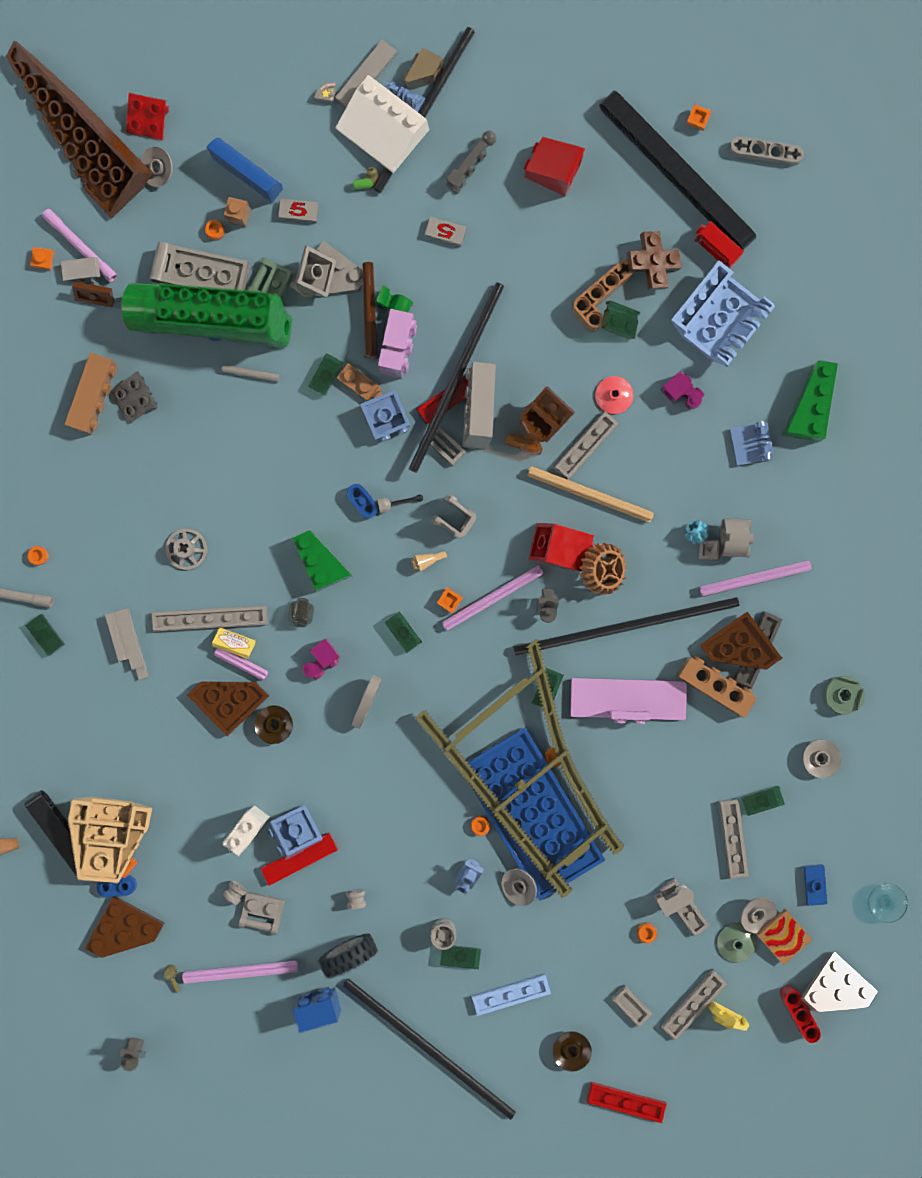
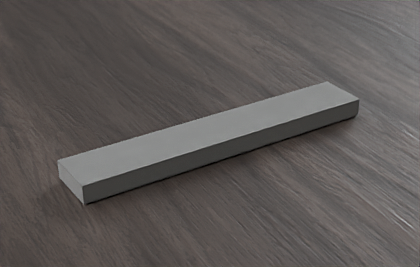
M266 605L151 612L152 631L268 625Z

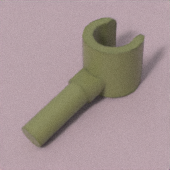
M172 964L165 969L164 977L171 982L175 993H179L180 990L174 978L178 971Z

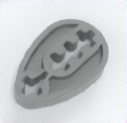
M373 675L355 714L352 726L361 729L383 678Z

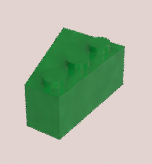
M308 530L292 538L316 591L319 592L353 576L312 531Z

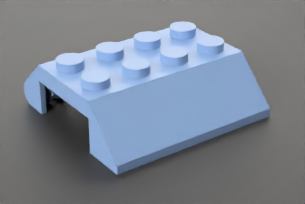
M718 261L672 318L671 322L681 337L711 361L728 367L733 360L732 358H735L737 355L735 350L728 346L732 345L742 349L745 345L744 343H747L755 333L756 328H759L761 325L752 316L766 319L768 314L775 308V305L765 296L759 300L731 277L734 273L732 270Z

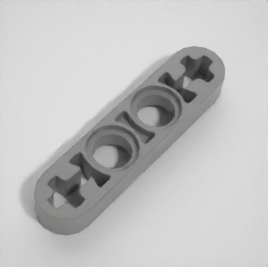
M746 137L734 138L729 146L730 153L735 157L790 166L798 165L804 156L803 149L796 145ZM737 143H739L740 147H742L740 150H737ZM755 145L760 146L762 153L755 154L752 151V147ZM771 149H778L780 156H772ZM793 152L798 156L796 159H793L791 155Z

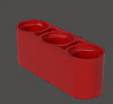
M791 985L782 987L780 990L781 1000L799 1033L809 1043L818 1042L821 1038L820 1029L806 1003L800 999L801 994ZM794 993V998L787 1000L788 995ZM799 1011H804L801 1017H797ZM809 1028H813L812 1033L807 1035L806 1031Z

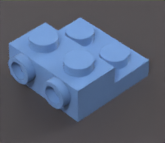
M396 389L360 404L376 441L384 442L391 439L390 435L397 432L400 435L409 431L407 427H410L411 424Z
M306 805L270 821L268 833L272 840L276 838L279 844L276 846L277 851L281 857L285 856L286 860L322 841V837Z

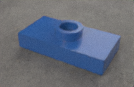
M823 864L803 866L806 904L808 906L827 904L825 866Z

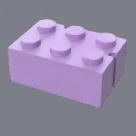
M390 309L383 340V346H386V349H381L378 363L380 374L403 378L404 373L407 374L409 367L407 356L412 354L413 349L411 338L412 336L415 337L417 331V321L414 320L412 313Z

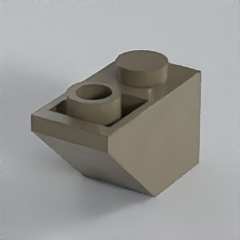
M422 47L420 53L415 54L411 69H407L404 74L405 88L412 90L434 83L443 67V58Z

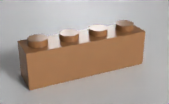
M90 352L64 425L92 435L93 431L98 427L97 419L99 413H102L104 410V399L110 393L112 377H115L117 373V363L109 358Z

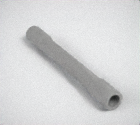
M0 588V598L31 603L52 608L54 603V597L29 594Z

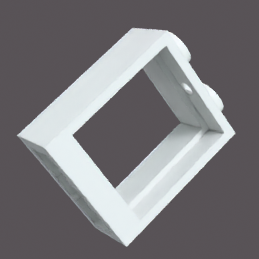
M253 806L246 812L223 845L239 856L270 817L258 807Z

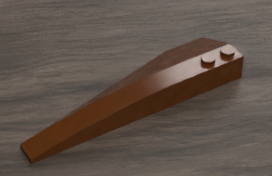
M13 41L5 56L17 77L23 81L27 94H30L35 101L33 103L34 106L44 116L42 118L57 144L63 148L64 156L67 161L72 163L76 176L81 178L84 183L82 186L110 218H113L145 187L153 173L74 92L17 41Z

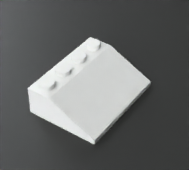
M368 75L356 89L336 126V130L394 173L429 131V126L425 117Z

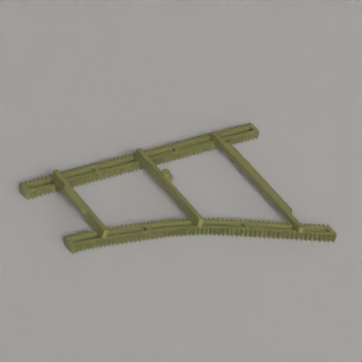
M535 639L526 647L529 648L527 651L530 652L528 655L531 656L529 659H532L530 663H533L531 667H534L532 669L535 671L533 672L534 675L529 679L523 678L456 734L457 739L450 743L451 740H448L449 737L443 734L444 731L438 728L437 722H433L432 716H428L427 710L419 713L415 720L419 719L418 723L421 722L420 726L424 725L423 729L426 728L425 732L429 731L427 735L431 734L430 738L434 737L432 741L436 740L435 744L438 743L437 747H440V750L443 749L442 753H445V756L448 755L447 759H450V762L453 761L452 765H455L454 768L458 767L457 771H460L459 774L465 777L464 780L470 783L469 786L475 789L474 792H477V795H480L479 798L485 801L486 807L492 810L491 813L497 816L496 819L502 822L501 825H504V828H507L506 831L512 834L511 837L517 840L516 843H519L521 850L524 849L523 852H526V856L529 855L528 858H531V862L534 861L533 864H536V868L539 867L538 870H541V874L544 877L546 876L548 883L551 882L553 889H556L555 891L558 892V895H561L560 897L563 898L572 891V887L562 878L560 872H557L564 864L569 866L590 848L589 843L598 836H602L601 839H604L603 842H606L605 845L608 846L613 855L619 853L625 845L622 844L620 839H617L618 836H615L616 834L613 833L614 831L611 830L612 828L605 821L606 818H603L604 815H601L600 808H597L598 805H595L596 801H593L594 798H591L592 795H589L590 791H587L588 788H585L586 784L580 778L581 775H578V769H575L576 766H573L575 763L572 762L573 759H570L572 756H569V749H566L568 746H565L567 743H564L566 740L563 739L564 736H561L563 734L561 732L562 729H559L561 728L559 726L560 722H557L559 718L556 717L559 715L556 714L558 711H555L557 707H553L555 703L552 702L555 700L552 699L554 696H551L553 692H550L552 690L549 688L551 685L548 684L550 681H547L549 677H546L548 675L545 673L547 670L544 669L546 666H543L545 662H542L544 660L541 658L543 655L540 654L542 651H539L541 647H538L540 643H537L539 640ZM535 680V682H538L535 684L538 686L536 689H539L537 693H541L539 700L542 701L540 704H543L541 708H544L542 711L545 712L543 714L546 716L544 719L547 720L545 723H548L546 727H549L547 730L550 731L548 734H551L549 738H552L550 740L552 741L551 745H554L552 748L555 749L554 752H557L555 754L557 757L526 783L522 779L515 784L517 790L500 803V800H497L498 797H495L496 794H492L491 788L485 785L486 782H483V779H480L481 776L475 773L476 770L470 767L471 764L465 761L464 755H460L459 749H455V745ZM556 763H560L559 766H562L561 770L565 773L564 776H567L566 780L570 783L569 786H572L573 793H576L575 796H578L579 803H582L581 806H584L583 810H586L585 813H588L587 816L589 820H592L591 823H594L593 827H595L596 831L552 866L553 864L550 863V860H547L548 858L545 857V854H542L543 852L540 851V848H537L538 846L535 845V842H532L533 840L530 839V836H527L528 833L522 830L523 827L517 824L518 821L512 818L513 815L507 812L508 809H505V806Z

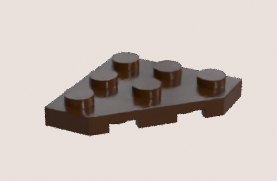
M748 612L700 644L709 659L714 662L767 670L783 659Z
M201 681L187 696L226 736H229L270 695L257 682Z
M116 896L112 897L85 949L103 958L152 943L157 939L165 922Z

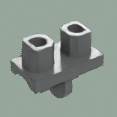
M542 589V596L538 599L537 615H540V619L543 622L551 623L556 619L559 603L558 597H554L553 589Z
M128 1038L126 1048H120L119 1055H125L121 1060V1066L125 1071L135 1070L138 1067L139 1059L145 1057L146 1052L142 1051L143 1039Z

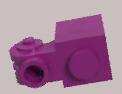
M681 371L660 389L672 404L680 397L687 398L685 405L691 410L696 409L705 396L700 388L697 387L695 389L693 387L691 378Z
M327 638L310 650L316 658V663H306L303 666V673L316 681L324 675V669L327 667L332 669L339 663L338 659L341 655Z

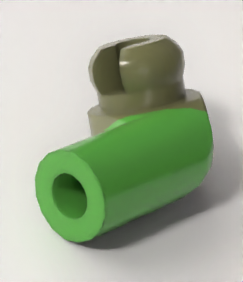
M370 167L367 169L364 179L353 180L354 189L371 188L378 179L377 170L374 167Z

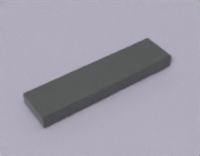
M764 611L758 626L772 643L783 619ZM739 666L734 680L738 684L752 689L761 669Z

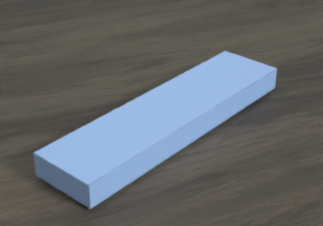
M544 973L471 995L476 1015L479 1016L551 994Z

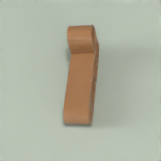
M627 259L616 264L574 301L572 312L589 332L598 331L603 323V315L596 307L631 278L633 272H629ZM622 269H623V270H625V269L628 270V272H626V271L623 272V273L620 275V277H619V274H620V272H621ZM606 280H613L615 285L608 286ZM596 291L601 297L594 298L591 293ZM584 304L586 306V310H579L577 308V305ZM596 318L599 324L592 325L589 319Z

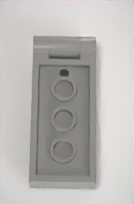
M158 242L149 280L158 284L245 290L250 264L245 260Z

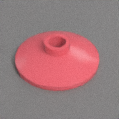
M616 376L608 377L597 386L595 392L596 403L601 410L606 411L608 414H620L631 405L633 390L625 379ZM617 391L618 397H613L612 392Z

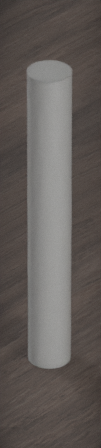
M224 364L222 366V372L275 382H279L280 378L279 374Z

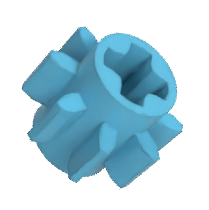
M701 520L691 521L685 528L687 533L684 536L693 544L702 543L709 536L706 532L709 528Z

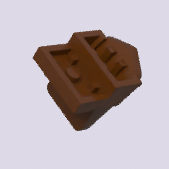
M546 386L519 415L521 418L520 425L527 438L547 443L575 414V411Z

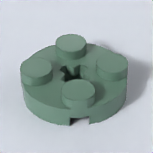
M834 677L825 688V704L836 713L851 714L863 705L865 699L864 689H862L859 681L853 677ZM846 690V694H849V697L844 698L843 701L840 693Z

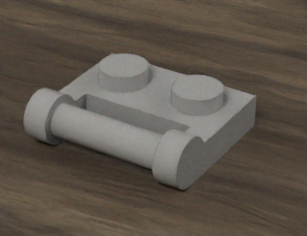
M247 892L239 927L256 928L270 931L271 934L277 935L285 899ZM254 914L272 918L274 923L248 919V915Z

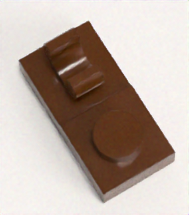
M81 280L79 283H73L72 289L75 301L113 307L115 301L112 288L94 285V282L87 285L84 280Z

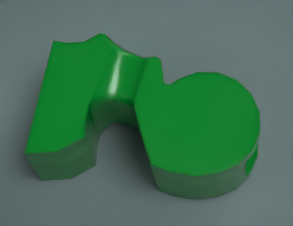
M384 285L375 302V305L382 309L386 308L389 312L390 309L409 312L410 307L414 304L410 299L401 294L391 295L390 289Z

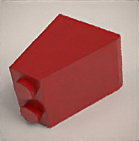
M542 137L540 142H536L532 149V153H534L532 158H528L523 169L526 170L525 178L565 197L581 166L585 148Z
M537 523L528 560L582 572L579 568L583 566L581 559L585 558L584 553L589 552V547H593L594 535L554 523Z

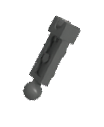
M493 131L484 132L481 140L457 170L454 168L446 178L448 181L446 186L458 194L464 187L466 177H470L474 173L475 165L484 160L487 155V146L495 144L496 135Z

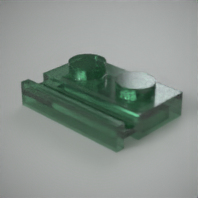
M606 301L607 308L604 310L601 329L630 340L635 339L639 321L637 317L640 315V312L614 301Z

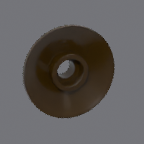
M271 705L265 707L256 716L255 731L258 737L266 743H281L292 733V716L281 706ZM272 721L278 722L277 728L272 726Z
M570 1031L563 1033L556 1039L553 1046V1056L555 1062L566 1071H579L591 1059L592 1048L589 1040L583 1034ZM570 1046L575 1047L573 1052L568 1051Z

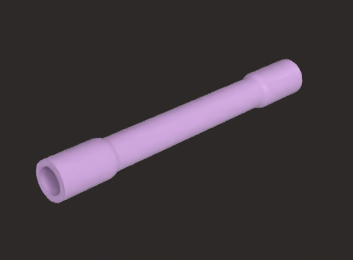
M51 209L43 212L42 217L85 258L97 257L99 259L100 274L109 283L117 278L118 275L91 251Z

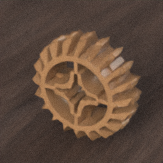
M598 543L594 547H589V552L584 553L585 558L581 559L583 566L579 568L582 570L580 576L584 577L582 583L586 584L588 590L599 595L613 594V591L619 590L618 586L623 585L622 579H626L624 573L628 571L625 568L628 562L624 561L626 555L621 554V549L616 548L613 544Z

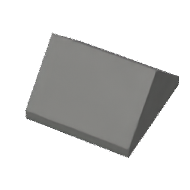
M305 246L295 283L298 290L328 297L336 260L309 246Z

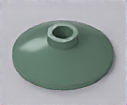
M732 923L725 926L717 937L718 950L728 961L743 962L750 958L755 950V936L753 933L745 930L742 924ZM741 942V946L736 948L735 943Z

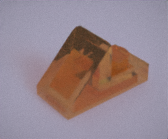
M513 433L510 436H506L504 443L505 446L541 455L543 450L540 442L527 437L524 440L521 435Z

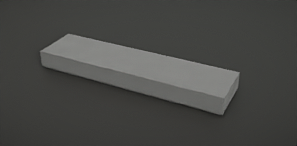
M382 39L335 97L336 101L347 108L356 89L369 75L376 80L397 55V50Z
M604 411L556 464L554 469L569 480L619 423Z
M739 799L718 801L728 878L749 877Z
M711 969L660 1027L676 1041L728 983Z

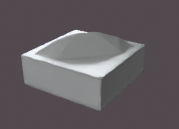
M705 540L700 543V560H719L720 541Z

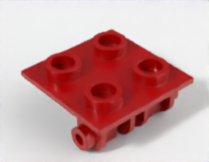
M129 93L126 133L163 140L165 114L169 113V106H166V100Z

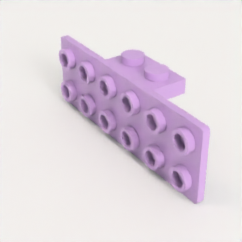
M572 678L570 715L572 717L614 719V723H626V720H633V723L645 724V720L651 719L685 720L687 683L684 681Z

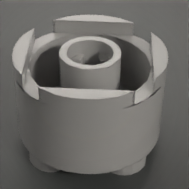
M722 519L719 532L721 534V556L749 558V544H753L754 539L753 533H750L751 519Z

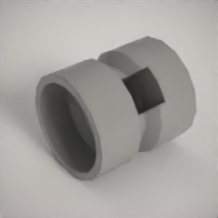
M440 918L432 925L431 942L440 950L451 948L456 940V927L450 919Z

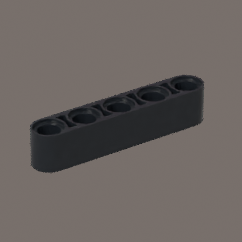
M40 790L25 802V807L77 876L69 823L45 791Z

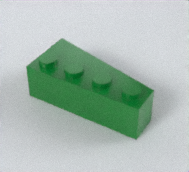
M819 360L812 365L782 436L814 442L826 439L838 363Z

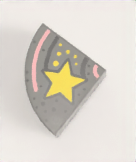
M336 82L322 85L315 94V101L334 103Z

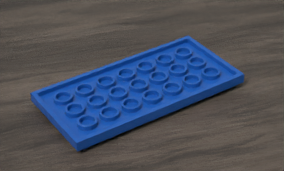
M525 727L468 761V764H471L470 767L476 770L475 773L481 776L480 779L486 782L485 785L491 788L492 794H496L495 797H498L497 800H500V803L517 790L515 787L517 782L522 779L526 783L547 765ZM551 769L505 806V809H508L507 812L513 815L512 818L518 821L517 824L523 827L522 830L528 833L527 836H530V839L533 840L532 842H535V845L538 846L537 848H540V851L543 852L542 854H545V857L548 858L547 860H550V863L553 864L552 866L590 836ZM474 792L519 868L533 878L537 887L536 896L539 901L555 892L556 889H553L551 882L548 883L546 876L544 877L541 874V870H538L539 867L536 868V864H533L534 861L531 862V858H528L529 855L526 856V852H523L524 849L521 850L519 843H516L517 840L511 837L512 834L506 831L507 828H504V825H501L502 822L496 819L497 816L491 813L492 810L486 807L485 801H482V798H479L480 795ZM594 840L589 843L590 848L569 866L564 864L557 870L562 875V878L567 881V884L605 861Z

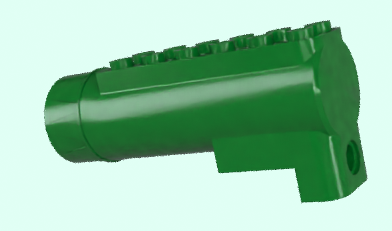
M130 283L125 288L122 298V317L125 326L130 331L221 338L233 342L266 344L269 348L283 349L290 341L292 317L284 310L282 299L277 294L160 283Z

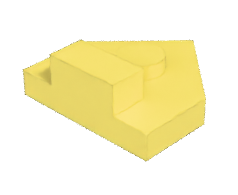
M714 1001L707 1006L714 1014L713 1020L731 1030L732 1028L747 1030L749 1023L741 1015Z

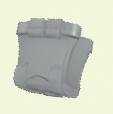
M448 494L444 501L468 518L459 531L436 515L432 516L430 522L435 526H442L456 538H463L474 524L477 516L471 509H466L459 504L455 496Z

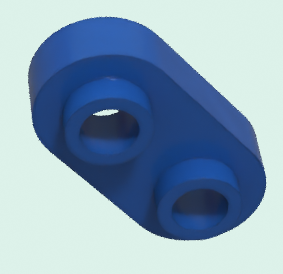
M351 485L347 490L348 499L364 518L370 519L375 517L378 513L376 502L362 485ZM355 491L360 492V496L357 498L353 495ZM367 506L372 507V511L369 513L365 511Z
M128 875L126 878L121 877L118 883L98 881L96 889L103 897L128 896L136 890L137 881L133 876ZM123 883L128 885V889L123 888ZM107 884L109 886V890H105L103 888V885Z

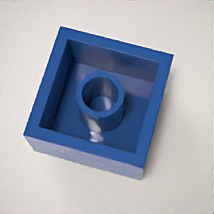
M325 987L314 994L307 992L300 995V998L297 999L293 1012L299 1033L338 1022L341 1007L335 988Z

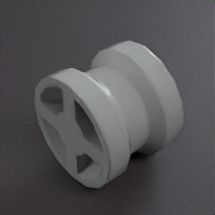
M232 880L229 884L230 887L222 894L228 901L238 905L241 901L240 898L247 893V889L239 882Z
M364 889L346 892V897L348 898L347 909L366 907V901H364L363 897L365 895Z

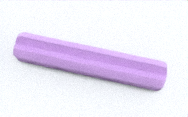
M219 648L215 651L214 655L260 680H265L268 675L267 670L238 655Z

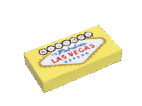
M219 628L212 646L248 659L256 641Z

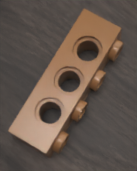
M694 656V658L687 657L676 677L738 716L745 718L757 700L753 696L754 692L746 687L741 689L736 685L737 681L728 676L725 679L720 675L721 671L712 666L710 668L703 665L704 661L697 656ZM703 670L705 677L699 681L697 679V672ZM719 680L721 688L715 691L713 683ZM735 690L737 692V699L731 701L729 695Z

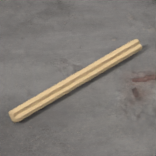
M531 466L527 473V476L648 523L653 518L654 513L652 511Z

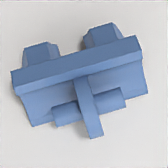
M466 860L454 880L458 882L456 890L463 894H466L469 888H473L483 873L484 868L480 867L476 860Z

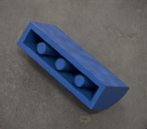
M215 138L206 146L213 160L271 203L274 202L283 190V186L279 181L221 138Z

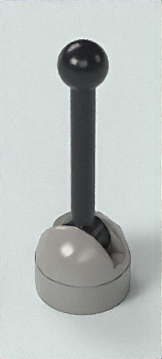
M418 494L413 498L392 502L387 498H378L379 513L388 512L392 505L412 501L421 502L423 496Z

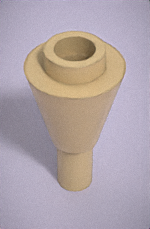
M445 551L436 554L413 555L414 559H411L414 570H418L420 573L436 563V561L447 558V554Z

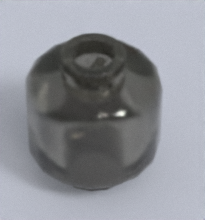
M298 598L297 601L290 603L288 620L295 627H307L313 621L314 606L309 603L308 599Z

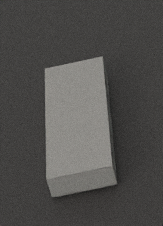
M673 878L659 888L664 896H667L674 892L680 884ZM693 902L676 912L694 937L710 926Z

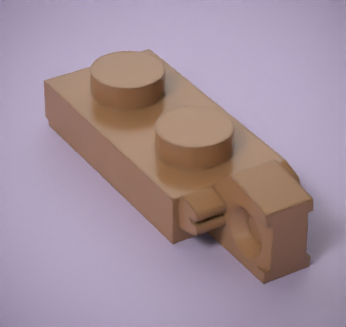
M347 363L337 377V380L366 401L383 395L380 393L382 388L349 363Z

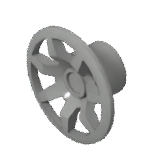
M193 529L175 531L168 538L165 547L166 556L170 563L183 570H191L198 567L207 555V543L204 537ZM186 532L194 533L197 536L190 541ZM183 533L182 539L177 541L173 539L176 535ZM201 539L204 549L195 548L194 544ZM171 542L174 544V552L172 553L169 552ZM194 552H203L202 558L197 562L193 556ZM177 555L180 557L179 565L173 561L172 556ZM186 558H189L194 563L192 566H183Z

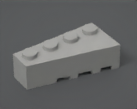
M473 362L471 367L467 368L466 380H468V386H466L465 390L467 401L464 408L465 423L462 447L485 449L492 439L496 364Z

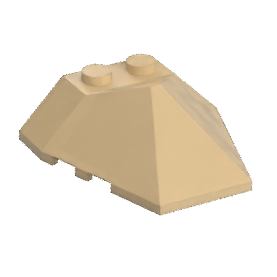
M98 797L72 799L68 820L78 880L118 883L133 853L137 850L144 833L149 828L152 808L126 800Z

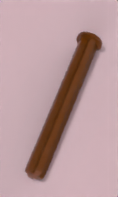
M364 262L362 264L366 351L364 358L375 359L379 358V355H377L374 264L373 262Z

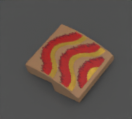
M786 909L782 910L756 934L783 965L812 941L810 936Z

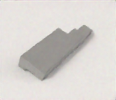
M126 608L106 614L105 617L118 662L129 659L131 669H136L138 679L148 678L149 675L129 609Z

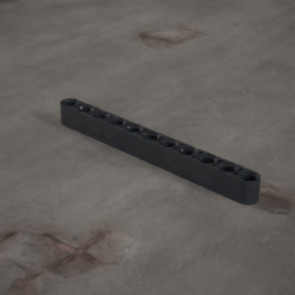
M613 90L599 104L601 111L709 222L711 221L742 250L756 239L755 232L617 91Z

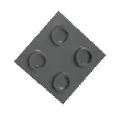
M138 371L112 390L129 424L149 409L154 411L158 408L156 406L158 403L151 396L152 392L148 391L150 388L146 385L144 377L140 376Z

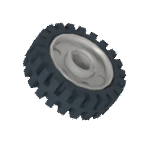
M366 933L344 941L342 944L330 949L329 952H326L318 959V962L325 977L334 978L364 964L365 961L375 956L378 949L371 934Z

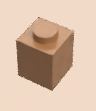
M228 197L224 212L227 222L246 227L251 211L248 202Z

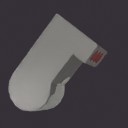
M680 885L664 897L659 893L654 898L664 916L668 917L691 904L694 900V894L686 885Z

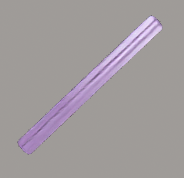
M804 561L700 586L699 592L701 596H707L810 571L811 563L810 561Z
M540 566L534 567L442 622L445 630L452 629L543 575L542 568Z
M285 961L183 972L182 980L184 983L295 973L298 971L297 961Z

